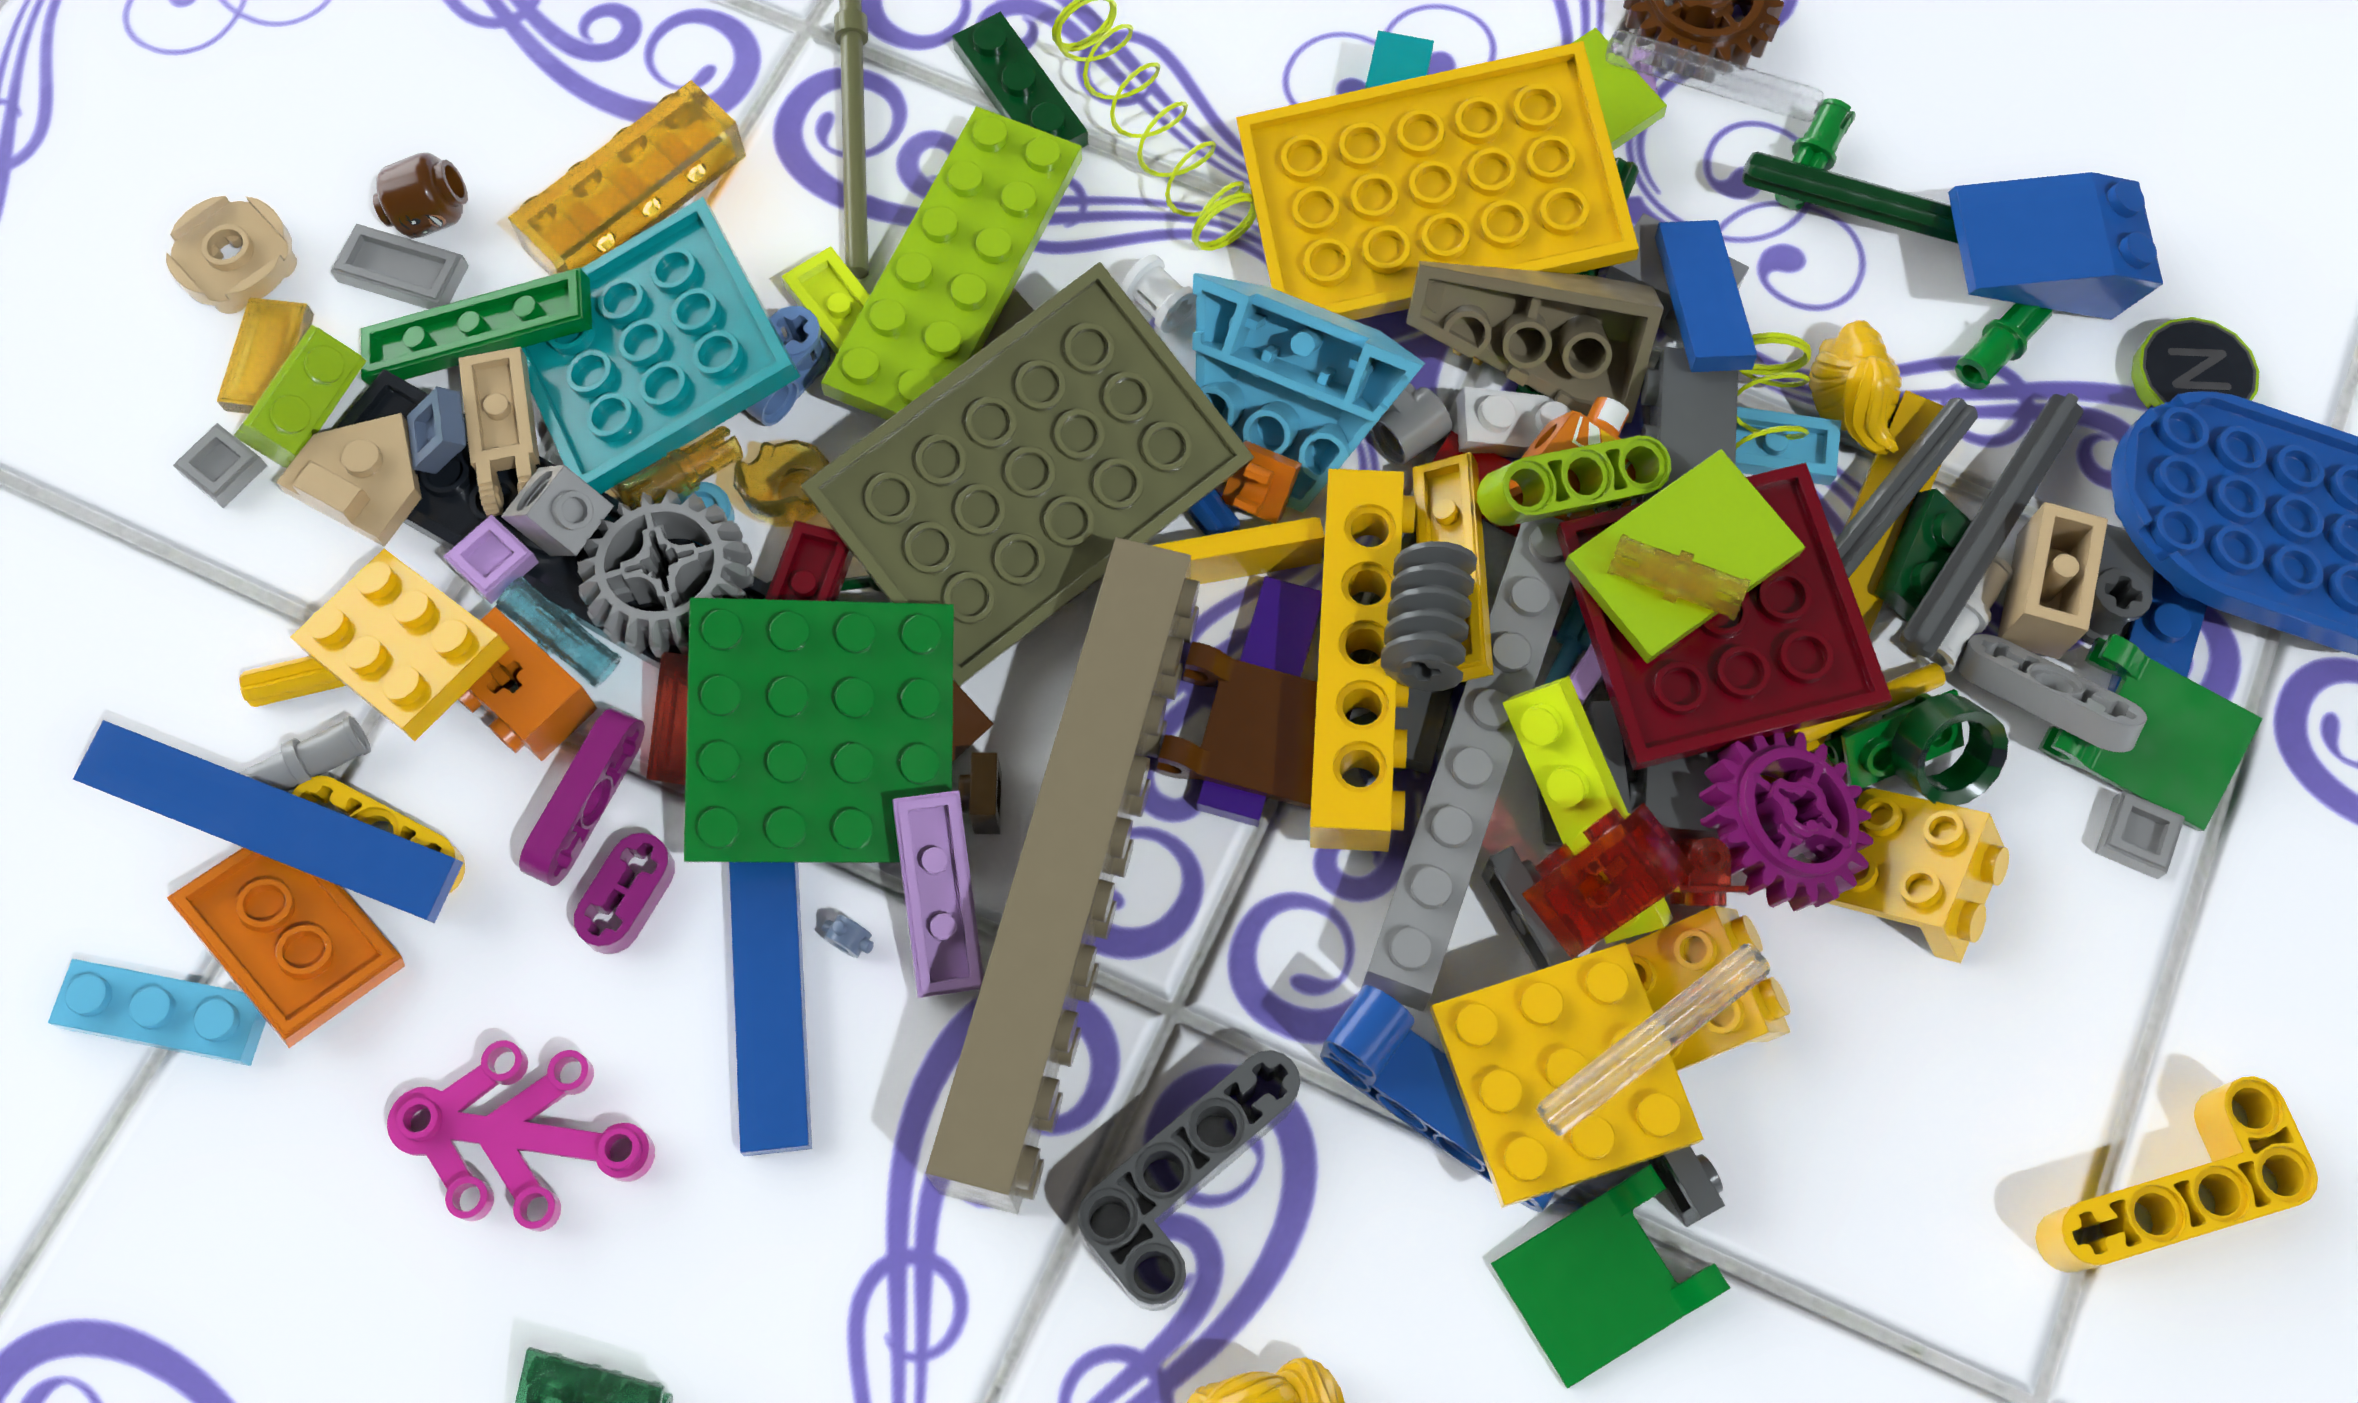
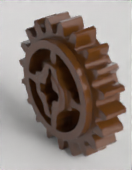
M1624 0L1623 8L1629 10L1625 23L1626 28L1639 29L1635 44L1637 46H1644L1653 43L1655 46L1651 56L1652 61H1657L1667 55L1673 58L1671 71L1677 72L1683 63L1691 64L1695 77L1701 76L1705 65H1712L1715 73L1721 77L1724 76L1729 61L1740 70L1746 68L1750 56L1761 58L1767 43L1772 42L1780 24L1778 19L1784 7V2L1781 0H1673V4L1670 6H1666L1664 0ZM1735 5H1739L1744 18L1740 22H1736L1732 17Z

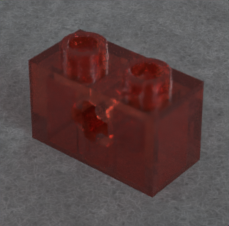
M1642 803L1624 817L1621 816L1616 808H1613L1582 832L1589 841L1573 853L1565 843L1534 866V869L1541 877L1525 890L1522 895L1571 959L1670 894L1695 869L1645 803ZM1603 871V873L1607 876L1606 880H1604L1603 877L1599 874L1600 872Z

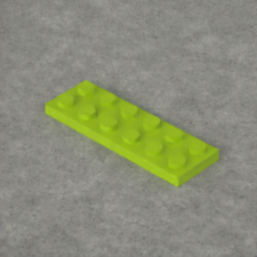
M976 106L821 381L823 395L888 420L978 353L986 342L1082 161V146Z

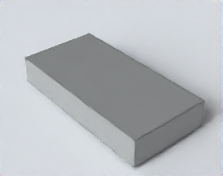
M356 223L334 263L331 273L339 283L431 309L451 302L469 265L461 254Z

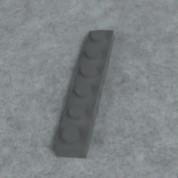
M1513 846L1490 856L1481 876L1536 971L1578 958L1576 954L1580 951L1578 938L1568 921L1562 916L1555 918L1544 900L1543 895L1546 894V887L1535 865L1528 859L1521 861ZM1691 1146L1647 1160L1666 1187L1665 1192L1686 1227L1726 1206L1719 1195L1723 1191V1185L1716 1169L1703 1154L1696 1156Z

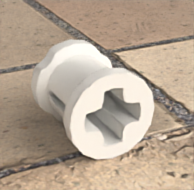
M1151 254L1141 259L1131 268L1125 276L1121 288L1132 302H1139L1155 317V325L1166 334L1179 328L1196 308V294H1193V289L1190 286H1181L1164 270V261L1158 255Z

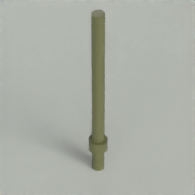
M839 0V12L834 16V39L840 45L845 264L857 279H862L869 274L863 46L868 42V17L862 12V0Z

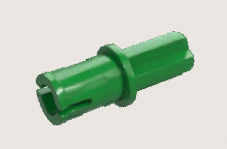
M1836 98L1824 99L1819 105V109L1807 132L1792 145V153L1794 155L1792 161L1824 170L1833 168L1837 160L1835 153L1856 117L1855 111H1850L1851 106ZM1775 194V199L1779 204L1786 205L1792 210H1799L1806 203Z
M2015 303L2000 319L1989 321L1982 330V338L1965 356L1960 357L1956 362L1955 372L1957 377L1970 388L1979 390L1986 388L1990 380L2010 360L2020 359L2027 351V342L2050 319L2052 309Z

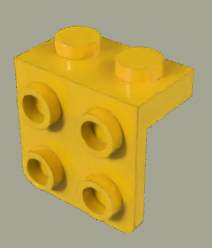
M1877 788L1863 791L1858 798L1856 808L1869 811L1871 818L1860 823L1859 830L1865 832L1874 840L1872 845L1858 852L1864 856L1869 865L1868 868L1854 874L1857 881L1855 887L1840 893L1839 898L1828 903L1920 927L1935 957L1961 964L1969 942H1977L1984 930L1986 922L1985 903L1993 885L1999 886L2003 882L2008 870L2009 850L2004 846L1991 814L1937 801L1934 804L1927 799Z
M1712 906L1627 944L1677 1072L1746 1043L1769 1042L1791 1032L1784 1017L1791 1012L1788 999L1781 985L1774 977L1767 979L1757 956L1758 953L1763 951L1760 936L1749 917L1746 915L1739 916L1737 909Z

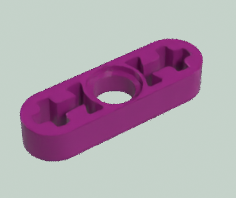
M608 708L599 716L524 844L519 860V869L522 873L550 886L558 885L568 875L641 747L645 733V725L642 720L615 708Z

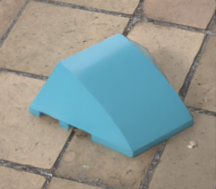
M1194 273L1193 294H1196V331L1193 332L1192 349L1196 351V384L1243 443L1247 440L1302 463L1287 507L1303 513L1328 483V469H1339L1425 365V362L1380 330L1271 287Z

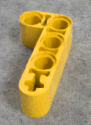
M2249 1076L2241 1077L2201 1095L2195 1104L2194 1119L2212 1162L2084 1200L2044 1216L2037 1226L2035 1236L2037 1249L2044 1261L2059 1271L2066 1273L2081 1272L2290 1209L2309 1201L2317 1190L2318 1175L2316 1167L2285 1099L2279 1090L2265 1079ZM2232 1100L2239 1103L2245 1110L2248 1119L2247 1127L2240 1123L2233 1114ZM2263 1165L2271 1170L2276 1178L2278 1185L2277 1194L2270 1190L2264 1182L2262 1175ZM2199 1184L2209 1189L2215 1201L2214 1214L2207 1210L2200 1201L2198 1193ZM2136 1202L2144 1206L2151 1215L2153 1223L2151 1233L2143 1230L2136 1221L2134 1214ZM2097 1224L2100 1225L2101 1232L2105 1236L2104 1238L2078 1245L2074 1240L2072 1231Z

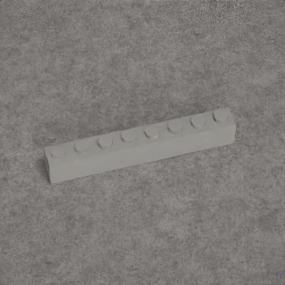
M1555 517L1521 523L1489 616L1494 675L1466 682L1362 987L1370 985L1380 989L1402 1005L1424 1012L1433 993L1517 741L1516 733L1503 706V702L1516 694L1534 688L1570 581L1569 571L1565 565V559L1556 534L1559 523L1564 522V520Z

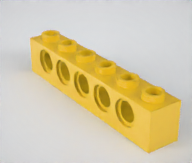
M1328 469L1310 848L1389 852L1391 830H1404L1405 791L1393 790V768H1406L1407 729H1395L1396 707L1408 708L1409 687L1393 680L1381 667V652L1386 646L1384 643L1385 626L1389 623L1387 620V609L1389 602L1392 600L1390 597L1391 581L1395 577L1393 574L1394 559L1401 551L1402 533H1414L1415 496L1403 495L1404 471ZM1372 535L1381 539L1383 543L1374 547H1366L1360 545L1355 540L1361 536ZM1359 592H1372L1377 594L1382 600L1372 605H1363L1356 602L1352 597ZM1367 649L1375 652L1380 659L1371 664H1359L1354 662L1349 655L1356 650ZM1366 708L1374 712L1378 719L1367 725H1358L1349 721L1345 715L1353 709ZM1363 768L1370 771L1376 780L1368 786L1355 787L1348 784L1342 776L1350 769Z

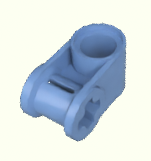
M802 306L781 308L770 317L801 377L745 409V411L765 426H772L782 420L804 391L818 376L824 373L830 362L831 354L829 347L821 336L817 317L810 310ZM782 327H784L787 333L786 337H784L781 331ZM812 351L815 356V361L812 360V357L810 355Z

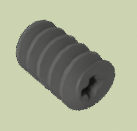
M1428 541L1413 544L1401 550L1394 559L1393 574L1395 577L1391 581L1390 597L1392 600L1389 602L1387 609V620L1389 623L1385 626L1384 643L1386 646L1381 652V667L1396 682L1412 689L1431 692L1444 691L1456 687L1463 680V672L1456 667L1465 662L1466 648L1461 643L1468 638L1469 625L1464 620L1471 614L1472 603L1467 597L1473 593L1474 579L1470 574L1476 570L1477 557L1471 550L1454 543Z

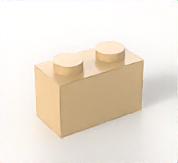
M2048 502L2043 503L2017 534L2011 564L2013 575L2007 585L1998 637L2006 639L2030 652L2060 659L2088 631L2106 534L2107 518Z

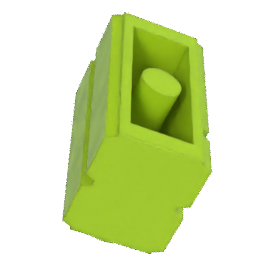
M311 325L234 436L287 469L313 434L319 432L367 360L319 327Z

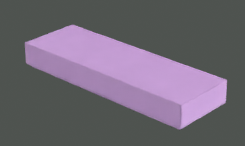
M957 790L892 799L917 997L923 998L980 989L984 976L960 792Z

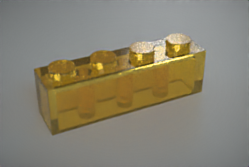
M690 80L676 92L664 96L656 107L632 125L620 129L608 143L584 161H579L572 165L564 176L540 194L528 198L516 212L508 217L524 251L549 275H554L575 268H582L664 220L746 157L737 123L701 88Z

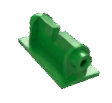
M1955 689L1943 693L1958 695V691ZM1923 693L1918 695L1914 702L1883 714L1882 719L1878 721L1868 720L1847 730L1842 728L1832 733L1831 739L1824 742L1827 746V757L1835 765L1841 762L1847 765L1848 786L1857 785L1865 788L1896 775L1891 762V748L1898 726L1915 706L1932 696ZM1962 722L1955 723L1941 732L1931 744L1925 762L1964 746Z

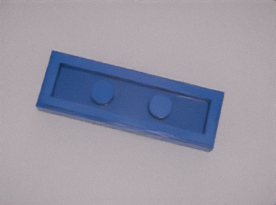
M1718 220L1659 222L1655 241L1690 371L1752 370L1757 358V351Z

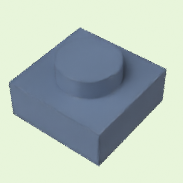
M436 386L407 415L413 470L432 474L438 473L452 458L460 453L466 446L468 439L466 420L462 414L460 391Z

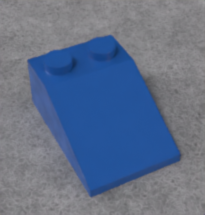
M2095 172L1959 185L1948 192L1969 295L2112 320L2163 285L2157 249L2153 242L2145 208V198L2139 181Z

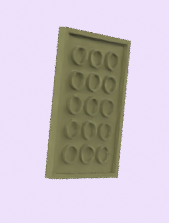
M1098 262L800 486L804 494L891 603L954 604L953 680L961 687L1102 578L1106 571L1115 537L1143 544L1147 543L1252 461L1254 456L1103 264Z

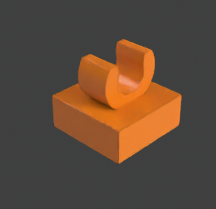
M1246 440L1244 445L1254 458L1227 480L1221 498L1226 504L1277 524L1283 517L1302 463Z

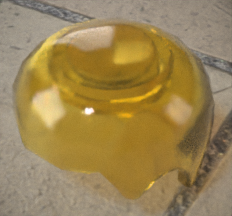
M794 439L776 444L763 442L758 456L752 462L747 464L742 460H737L734 466L733 487L754 517L759 521L777 528L793 527L795 520L806 523L819 513L801 490L800 485L827 466L830 461L816 445Z

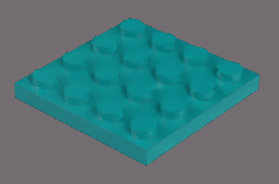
M703 197L581 268L590 278L593 329L522 348L527 359L531 393L563 464L599 494L611 489L801 377L718 219Z

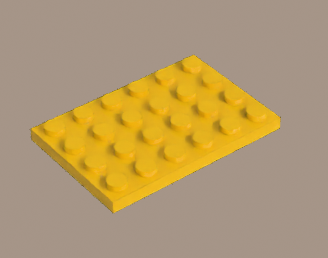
M1584 41L1236 117L1271 288L1349 319L1359 320L1409 309L1419 261L1574 274L1637 260L1639 246Z

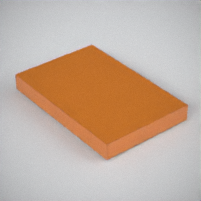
M241 848L166 897L172 908L288 1048L295 1045L405 967L402 956L341 886L246 848Z

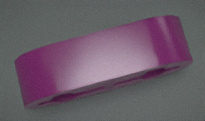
M635 833L621 839L613 848L578 903L574 913V927L578 936L594 951L603 954H614L627 949L636 940L671 884L675 874V861L661 840L647 833ZM651 852L650 858L657 865L655 871L652 874L641 871L634 879L635 873L629 867V862L633 857L645 859ZM619 903L615 915L622 921L620 927L616 931L605 928L598 936L600 929L593 922L595 916L599 912L605 915L611 914Z

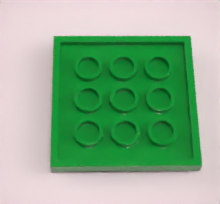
M690 598L684 862L900 863L892 799L952 791L954 604Z

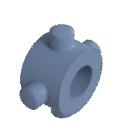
M838 915L834 922L829 919L826 920L822 926V930L826 932L824 939L851 957L858 958L862 951L868 954L874 947V942L870 940L872 934L855 921L843 915Z

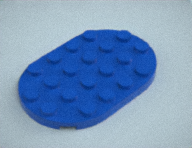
M2199 391L2176 395L2170 402L2149 408L2122 436L2116 447L2111 468V487L2115 502V513L2142 556L2158 573L2172 584L2173 588L2180 595L2186 598L2195 599L2222 612L2358 655V436L2245 398L2219 392Z

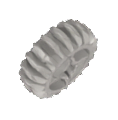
M668 489L662 503L655 504L652 497L643 492L640 501L641 507L631 511L630 507L619 502L617 511L620 519L615 523L600 519L601 524L598 529L603 538L586 539L587 542L584 550L589 559L577 562L578 573L584 583L578 586L579 595L585 605H589L587 614L594 625L600 628L604 627L603 632L612 643L618 645L625 641L629 651L638 656L650 645L655 657H659L662 660L665 659L670 646L676 644L681 654L688 656L691 596L697 590L702 589L694 598L748 599L742 589L753 586L754 576L750 567H747V565L752 563V554L748 545L742 542L743 534L738 524L734 523L733 520L727 521L724 510L717 506V504L706 508L702 498L698 497L695 493L685 502L681 503L677 493ZM668 539H688L704 546L696 548L694 543L677 545L669 542ZM664 558L667 559L670 565L668 569L669 576H666L669 585L668 592L663 585V573L666 572L663 562ZM637 600L639 605L657 603L661 604L665 611H644L631 607L626 603Z

